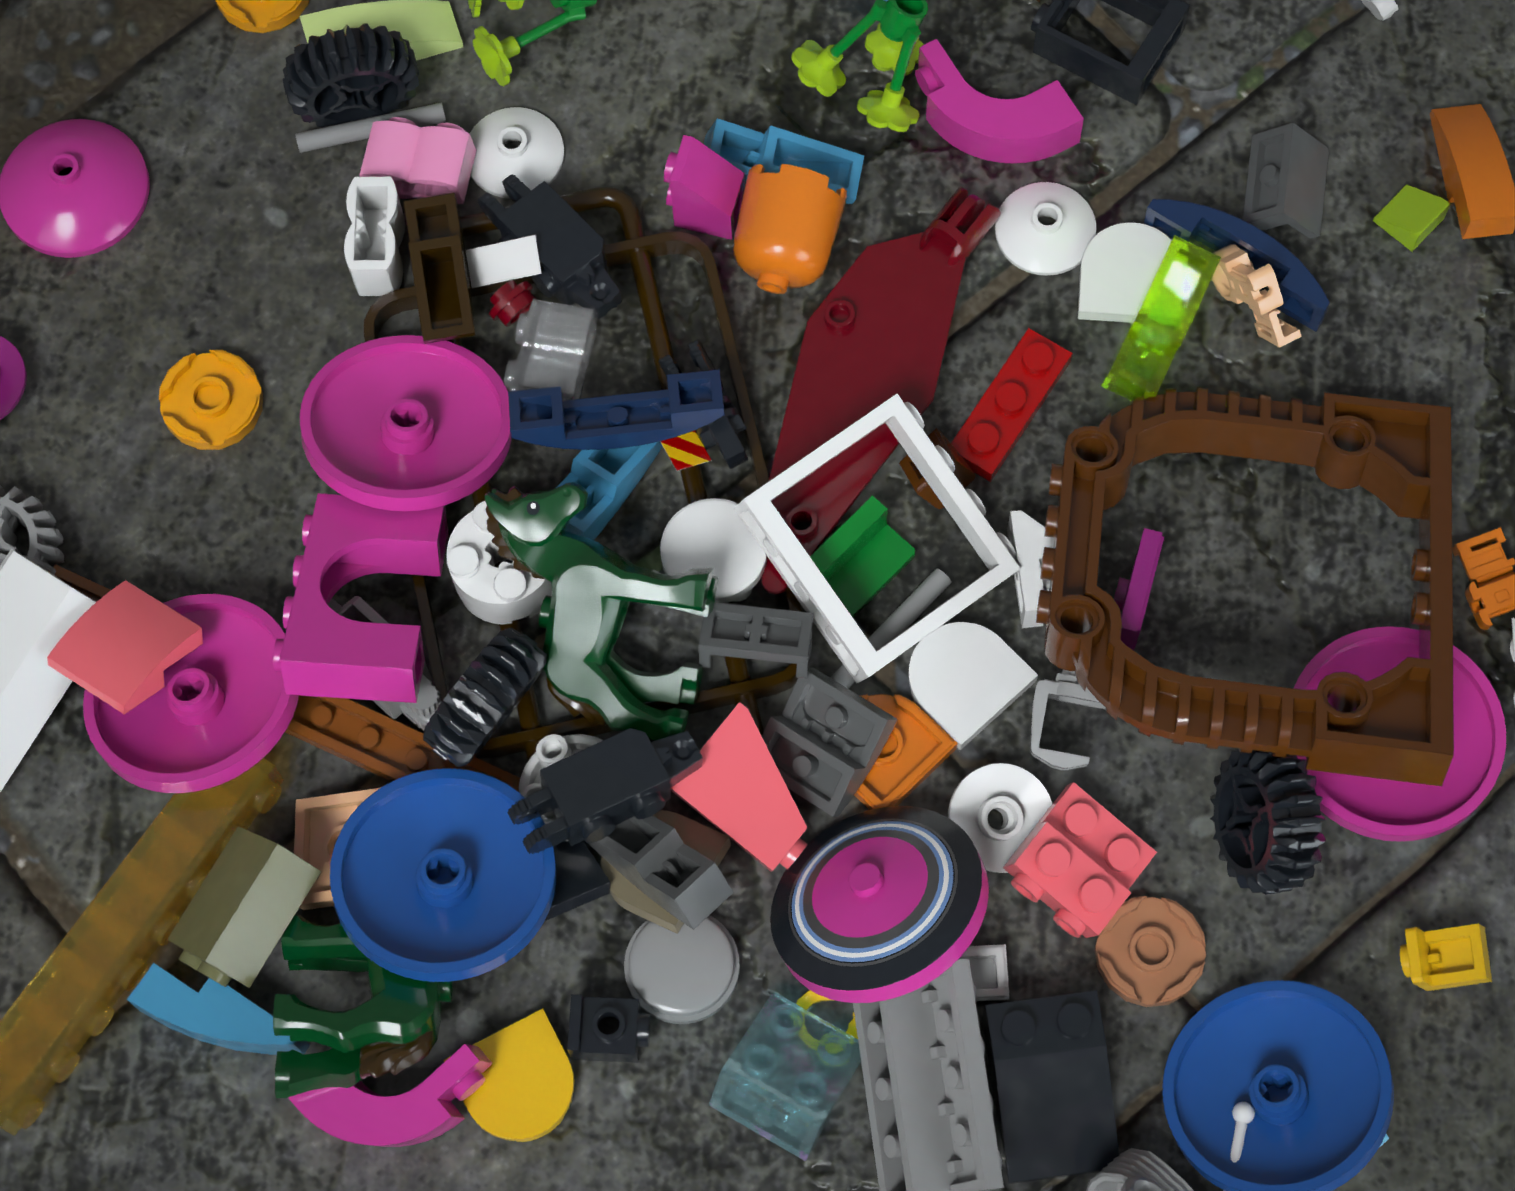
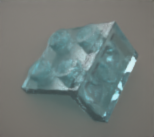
M773 993L722 1068L709 1106L802 1160L807 1161L818 1142L828 1115L861 1064L858 1039L783 996Z

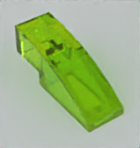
M1174 235L1122 339L1101 387L1130 401L1144 395V399L1157 395L1221 257Z

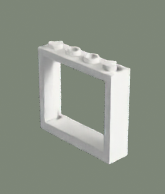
M898 394L744 498L734 508L805 611L814 613V624L856 683L869 678L1021 569L1014 560L1016 558V551L1011 542L1002 533H995L984 517L986 510L980 498L971 489H964L953 473L955 465L949 454L941 446L933 445L923 431L925 425L918 410L911 403H904ZM886 423L989 571L876 651L771 501Z

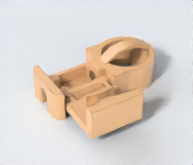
M1230 244L1208 255L1207 268L1216 289L1228 301L1236 304L1242 302L1248 304L1249 308L1253 311L1256 320L1254 325L1259 337L1279 348L1302 337L1299 329L1277 317V314L1281 312L1276 308L1282 306L1284 302L1274 270L1270 264L1255 270L1247 252L1241 250L1235 244ZM1268 286V289H1269L1268 291L1265 290V289L1262 290V291H1259L1260 289H1262V288Z

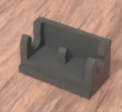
M714 603L713 610L709 616H703L699 639V664L704 668H711V655L797 664L796 678L807 679L808 661L810 660L814 613Z

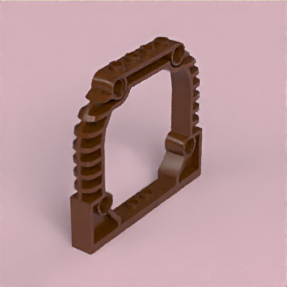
M1197 387L1196 392H1176V388L1165 389L1164 394L1145 399L1144 395L1136 397L1132 400L1131 405L1121 409L1113 416H1111L1110 412L1101 421L1099 427L1083 426L1075 429L1068 436L1062 464L1052 463L1048 495L1058 496L1057 506L1048 505L1044 537L1054 538L1053 548L1044 547L1040 579L1050 580L1049 591L1040 590L1036 614V623L1046 624L1044 649L1045 655L1052 664L1063 670L1075 671V676L1084 692L1087 687L1095 698L1106 707L1108 715L1115 720L1118 717L1138 728V733L1148 737L1154 734L1171 739V743L1184 745V742L1205 744V748L1218 749V746L1239 748V752L1252 753V750L1272 752L1273 756L1283 758L1287 754L1305 756L1306 770L1434 786L1443 785L1454 756L1451 407L1324 393L1321 406L1303 404V400L1300 398H1291L1290 402L1272 401L1271 395L1260 394L1259 398L1255 399L1240 397L1239 391L1229 390L1227 395L1208 393V388ZM1200 452L1293 463L1314 467L1319 479L1333 488L1351 489L1360 485L1384 502L1398 517L1419 519V549L1415 548L1411 562V580L1419 581V592L1415 591L1413 595L1410 614L1411 624L1419 625V658L1407 657L1395 668L1369 681H1364L1359 676L1351 673L1334 672L1325 676L1319 682L1317 690L1292 689L1194 677L1155 666L1121 641L1122 619L1120 608L1110 594L1097 586L1103 510L1114 507L1125 496L1131 469L1134 465L1168 453Z

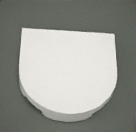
M1141 223L1116 224L1102 230L1093 237L1087 245L1081 261L1077 319L1180 326L1183 300V261L1173 241L1160 230Z
M969 622L949 623L934 630L917 644L909 664V685L914 702L958 743L957 748L959 750L964 748L1031 687L1038 678V674L996 633L984 626Z

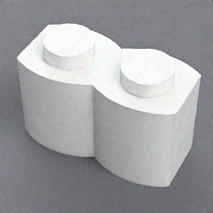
M391 176L354 177L349 186L346 199L347 211L352 225L345 238V259L359 296H383L400 289L403 280V262L398 248L405 233L404 213Z

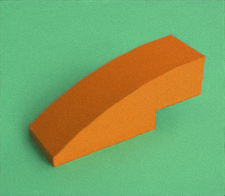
M1481 104L1431 109L1430 119L1448 202L1455 203L1462 239L1513 234L1515 230V185L1498 135Z

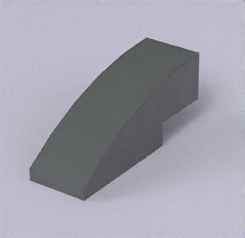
M653 815L640 820L632 817L616 825L615 830L604 839L588 843L645 895L693 930L734 893L714 861L684 844L675 828Z

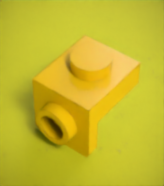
M1477 923L1425 932L1418 927L1405 928L1406 944L1400 946V962L1404 975L1407 978L1411 977L1413 984L1425 991L1492 982L1485 927Z

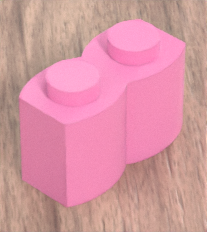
M392 117L388 121H375L372 124L360 177L391 176L399 199H419L455 193L458 204H463L476 148L470 133L465 132L462 127L456 124L439 123L437 126L418 127L413 121L402 117Z

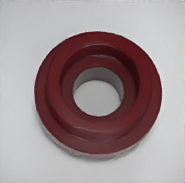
M514 280L504 284L490 298L494 306L490 310L489 316L494 321L500 319L506 327L517 322L537 302V299L531 293L533 286L528 281L517 285Z

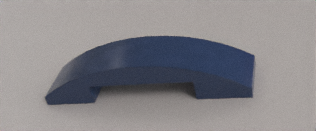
M1153 199L1150 202L1143 224L1152 226L1167 235L1182 254L1186 255L1195 240L1215 252L1230 244H1235L1241 250L1247 252L1255 270L1270 264L1274 270L1284 302L1282 306L1276 309L1317 332L1323 322L1330 302L1310 271L1282 244L1244 220L1208 206L1167 199Z
M720 370L667 375L668 390L563 401L561 386L508 392L511 438L546 447L578 450L625 448L674 438L697 430L725 415Z

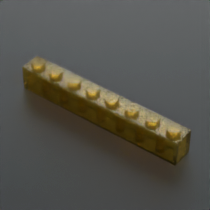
M262 758L246 772L221 785L196 792L175 793L0 1020L1 1129L15 1136L21 1128L27 1129L36 1121L45 1106V1101L42 1099L56 1081L61 1083L70 1076L80 1059V1055L77 1053L90 1036H98L108 1026L114 1015L112 1007L125 990L131 991L138 985L148 970L149 965L146 962L158 946H166L170 942L167 940L237 827L239 826L247 830L259 813L265 814L275 805L281 795L282 787L280 785L284 779L274 764Z

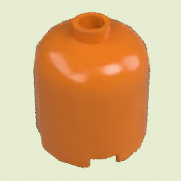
M757 164L749 169L734 237V256L737 264L750 277L758 280L757 286L760 289L775 294H785L787 288L808 286L823 275L828 265L844 211L847 191L844 188L837 189L836 192L828 188L830 179L828 176L807 168L781 164L779 173H764L765 168L763 165Z

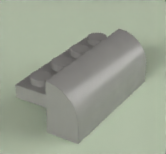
M958 959L939 977L908 994L879 1002L853 1003L879 1191H991L1004 1188L1001 1172L1002 1158L997 1146L992 1113L993 1100L988 1087L984 1061V1042L980 1034L975 1002L976 988L972 980L969 959Z

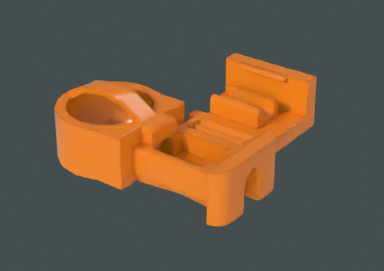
M1501 527L1457 543L1452 548L1454 556L1459 555L1471 582L1465 590V596L1477 625L1482 630H1488L1493 625L1491 619L1515 610V572L1512 567L1515 565L1514 558L1507 560L1501 543L1506 542ZM1479 601H1481L1483 609H1481Z

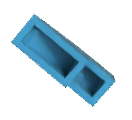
M718 118L705 135V146L745 173V185L749 169L757 164L763 165L765 168L764 173H779L781 164H789L828 176L830 178L828 188L835 192L840 188H844L847 191L845 204H853L856 200L864 155L771 125L765 133H761Z
M661 442L616 449L581 450L573 459L571 472L557 487L569 482L582 485L588 492L587 506L569 521L565 531L595 540L650 467L663 447Z
M155 963L152 964L127 998L135 1008L164 1026L205 1043L236 1051L277 1055V1051L290 1050L305 1054L310 1047L307 1041H290V1036H275L273 1016L228 985L224 987L208 978L200 991L196 992Z

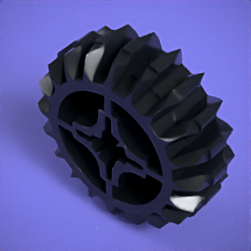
M364 23L359 28H350L346 24L341 30L333 31L327 29L325 35L320 37L310 36L308 44H299L294 47V54L285 58L286 67L283 68V86L293 113L301 115L303 122H315L317 127L352 122L389 114L393 109H403L406 107V100L416 96L415 88L419 86V69L409 40L403 39L398 31L389 32L386 26H378L371 29L368 23Z
M508 628L500 631L484 647L478 657L448 692L425 726L423 741L434 748L432 750L445 761L448 759L457 767L467 765L478 755L521 702L544 669L547 654L537 647L538 643L525 633L523 635L514 628Z
M1239 750L1232 751L1229 759L1221 762V774L1214 777L1216 794L1210 796V800L1214 805V816L1210 819L1214 822L1216 830L1213 840L1218 841L1220 846L1219 859L1227 861L1229 877H1236L1240 888H1250L1252 893L1276 894L1292 891L1293 888L1303 887L1306 879L1313 878L1314 865L1321 863L1322 856L1319 851V845L1326 842L1325 837L1321 833L1322 822L1326 820L1320 811V803L1323 797L1316 794V776L1307 775L1306 760L1298 759L1297 755L1287 754L1283 758L1273 756L1272 752L1252 750V753L1239 752Z

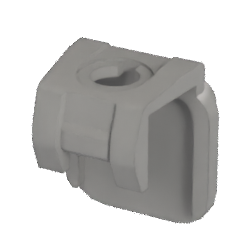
M1062 669L1061 674H1056L1055 681L1048 679L1040 680L1036 685L1032 705L1030 752L1034 758L1051 768L1061 771L1086 767L1089 764L1090 757L1039 748L1047 700L1052 699L1106 710V707L1095 698L1087 687L1084 692L1075 676V671Z

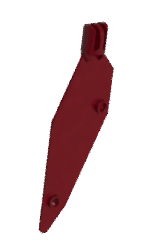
M960 186L924 232L870 245L865 248L807 321L769 481L896 394L899 395L904 403H911L920 415L924 413L934 400L965 261L1001 215L999 208L992 204H988L984 208L985 202L982 198L975 194L968 196V191ZM886 423L771 501L809 556L819 548L900 444ZM800 522L811 524L805 530L794 528ZM767 557L766 567L762 575L763 587L771 594H780L788 588V585Z

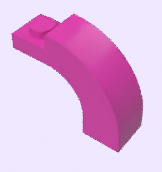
M937 39L919 47L918 69L915 70V76L921 90L927 96L926 120L943 139L957 149L987 161L1013 164L1039 161L1080 143L1084 118L1058 80L1020 98H993L976 91L964 80Z
M464 1044L421 1084L400 1095L382 1096L372 1091L360 1080L350 1088L327 1087L307 1091L288 1098L304 1117L316 1127L341 1140L380 1147L410 1146L436 1138L463 1121L465 1117L451 1101L455 1097L462 1101L472 1095L485 1081L482 1073L493 1063L478 1046Z

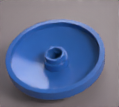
M454 768L425 770L401 777L381 787L364 800L351 814L337 838L330 863L331 893L336 913L347 936L367 958L380 967L397 975L419 981L451 982L464 980L487 973L503 965L516 956L534 938L543 925L554 898L556 886L554 848L550 847L539 853L529 854L522 842L524 841L523 838L530 834L531 831L545 825L541 816L529 822L514 825L507 813L508 809L515 802L525 799V797L508 784L494 777L470 770Z
M1284 980L1264 981L1241 986L1222 994L1201 1008L1188 1021L1176 1038L1168 1055L1163 1077V1103L1169 1127L1185 1158L1204 1178L1222 1190L1333 1191L1356 1176L1372 1159L1383 1142L1393 1112L1394 1084L1387 1054L1378 1034L1367 1019L1350 1003L1325 989L1311 984ZM1248 1102L1254 1107L1255 1117L1252 1122L1247 1124L1240 1159L1237 1162H1232L1230 1154L1236 1125L1232 1110L1237 1103Z

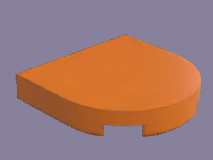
M887 694L861 695L862 698L898 720L876 762L854 796L869 810L898 806L957 749L958 743L918 705L906 697L896 694L894 696Z

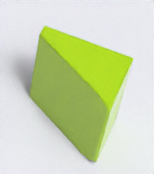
M1406 184L1374 217L1373 222L1413 252L1444 220L1451 204L1439 196Z

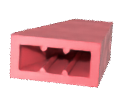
M739 702L700 750L703 758L702 767L672 786L671 791L721 832L729 836L732 841L772 872L779 863L788 870L808 845L800 838L806 831L807 826L748 708Z

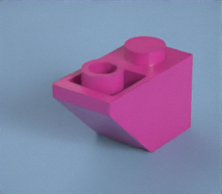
M683 135L678 153L670 152L664 170V182L670 183L666 205L672 206L674 226L732 240L738 223L745 190V173L694 137Z

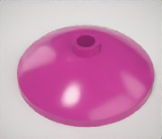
M70 119L55 122L27 136L8 157L0 175V209L13 233L23 243L38 252L64 258L95 254L113 246L124 238L141 218L149 196L150 181L148 169L138 147L119 129L109 124L89 119ZM66 168H73L68 175H58L62 170Z

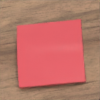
M125 580L99 599L69 628L48 655V666L125 715L165 687L163 672L165 669L203 644L202 627Z

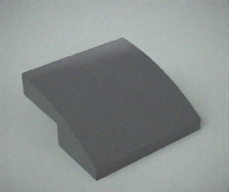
M811 667L808 668L807 679L798 678L782 715L770 717L762 738L787 788L832 817H836L841 814L865 780L898 719Z

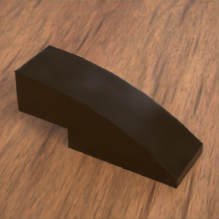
M455 193L404 201L410 240L408 244L424 344L476 336L463 230Z

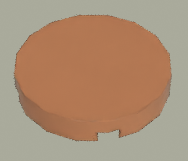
M1147 896L1133 897L1122 904L1098 935L1095 945L1097 969L1108 988L1125 1001L1144 1007L1169 1005L1186 996L1201 977L1206 958V944L1204 932L1193 914L1176 901L1163 897L1161 899L1155 897L1147 898Z

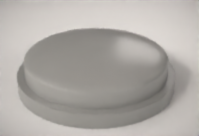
M711 915L694 930L683 924L678 934L649 920L645 921L632 936L624 959L625 979L633 998L639 999L641 1008L651 1016L673 1024L696 1023L717 1013L731 998L738 983L740 971L739 954L733 937L725 926Z

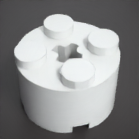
M483 501L460 520L448 541L447 566L456 591L465 607L476 617L484 621L502 625L513 623V620L527 616L531 618L540 613L545 596H552V584L545 579L532 577L530 572L515 569L513 562H504L511 559L501 557L498 554L499 548L492 543L494 535L487 530L486 520L489 517L485 510L487 507L486 502ZM498 562H502L498 568L495 567Z

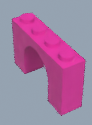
M318 493L313 515L306 514L303 521L302 541L305 546L304 555H296L294 559L293 585L296 587L294 597L287 596L284 602L283 626L286 629L284 639H276L273 650V668L275 672L282 673L286 695L417 703L425 663L421 626L355 621L339 615L328 604L340 588L350 581L365 575L394 573L441 577L449 537L445 506L420 511H389L362 505L343 495Z

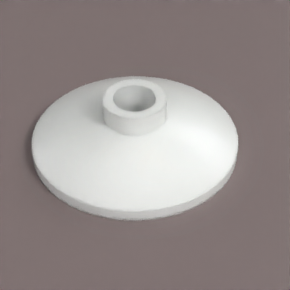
M522 107L497 110L481 119L470 132L476 148L470 176L480 188L494 196L510 199L505 192L502 181L511 174L516 175L530 190H533L543 181L550 185L562 168L564 162L562 136L556 125L548 117L535 110ZM511 141L521 142L520 146L515 149H508L504 146Z
M1052 182L1032 183L1015 190L1002 203L999 208L1001 215L995 223V236L1003 255L1019 269L1043 276L1062 274L1081 264L1087 245L1096 236L1095 216L1087 201L1073 189ZM1047 216L1055 219L1056 222L1052 225H1043L1039 222L1038 218Z
M990 764L972 771L958 784L950 800L948 818L958 824L973 841L986 871L1008 873L1003 869L1004 865L1052 805V801L1043 784L1027 770L1011 764ZM993 809L999 811L1003 817V824L998 830L993 829L988 823V814Z

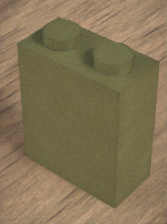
M238 826L167 940L183 949L178 960L220 985L227 987L232 978L250 988L322 871L278 843Z

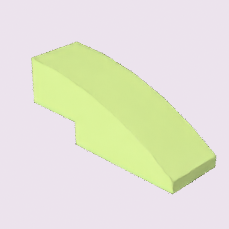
M378 1L336 7L299 16L307 43L310 36L320 37L325 35L327 29L333 31L341 30L346 24L350 28H359L364 23H368L371 29L378 26H386L389 32H400L403 39L409 40L410 47L414 50L416 61L463 48L462 39L449 1Z

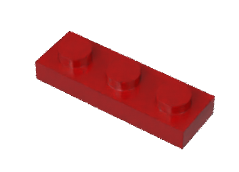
M1028 328L951 442L974 473L990 482L993 480L1070 364L1072 352Z

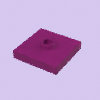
M1147 528L1143 530L1130 579L1119 577L1114 601L1121 610V641L1133 651L1141 631L1164 540L1162 532Z

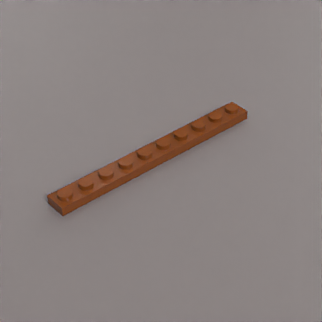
M56 564L53 567L56 570L55 576L96 602L110 591V589ZM299 695L294 715L285 731L289 735L391 782L409 774L425 770L454 768L486 774L508 784L519 792V777L476 757L467 765L457 767L448 759L445 761L432 751L434 748L423 741L424 733L350 699Z

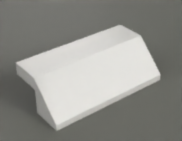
M12 549L0 565V792L72 683V680L48 666V655L69 628L96 603L93 599L69 586L54 574Z

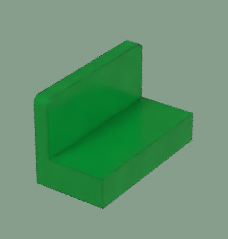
M873 495L810 556L853 618L915 557V548L887 524L888 509Z

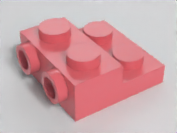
M1072 782L1057 797L1007 861L1003 869L1014 877L1011 884L1020 894L1033 902H1038L1040 899L1056 912L1053 920L1064 931L1076 938H1080L1081 935L1089 938L1098 936L1131 894L1129 888L1157 852L1076 783Z

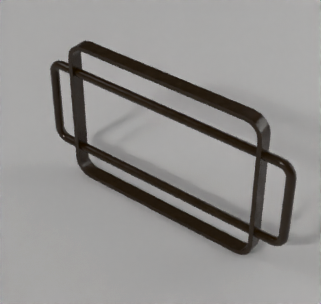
M597 187L560 195L576 212L600 207H610L618 212L626 241L604 245L608 267L631 263L661 390H668L667 377L658 361L668 354L672 359L675 360L651 258L668 254H683L692 257L702 266L706 274L740 416L747 428L744 430L758 489L768 483V473L715 260L709 247L697 236L682 231L663 232L645 236L640 212L634 200L622 190L613 187ZM484 212L461 217L463 237L498 230L492 221L485 216ZM469 274L471 297L496 292L509 281L472 288ZM531 276L513 279L517 285L524 281L534 284ZM415 286L385 294L370 306L364 319L365 342L378 339V334L383 324L391 316L404 311L418 309ZM460 338L446 340L461 346ZM700 464L680 470L688 504L708 499ZM490 480L481 488L471 493L474 508L479 503L485 501L486 493H492ZM498 562L495 567L498 568L502 562ZM412 575L434 686L439 691L442 702L449 691L426 578L424 575ZM788 587L784 591L788 610L802 612L799 601ZM520 619L513 620V623L499 624L500 631L514 628L520 634H523ZM724 656L731 685L700 691L694 705L682 702L674 704L664 701H655L645 705L664 711L677 708L692 714L727 705H737L740 702L748 708L762 736L764 730L756 699L776 695L792 688L798 680L796 678L797 664L791 663L784 671L752 680L746 658ZM533 684L521 702L516 706L522 732L491 738L475 757L496 758L526 751L529 761L536 752L537 744L545 736L551 734H558L562 737L574 734L594 736L615 730L611 729L608 724L606 726H602L597 722L590 724L585 717L543 727Z

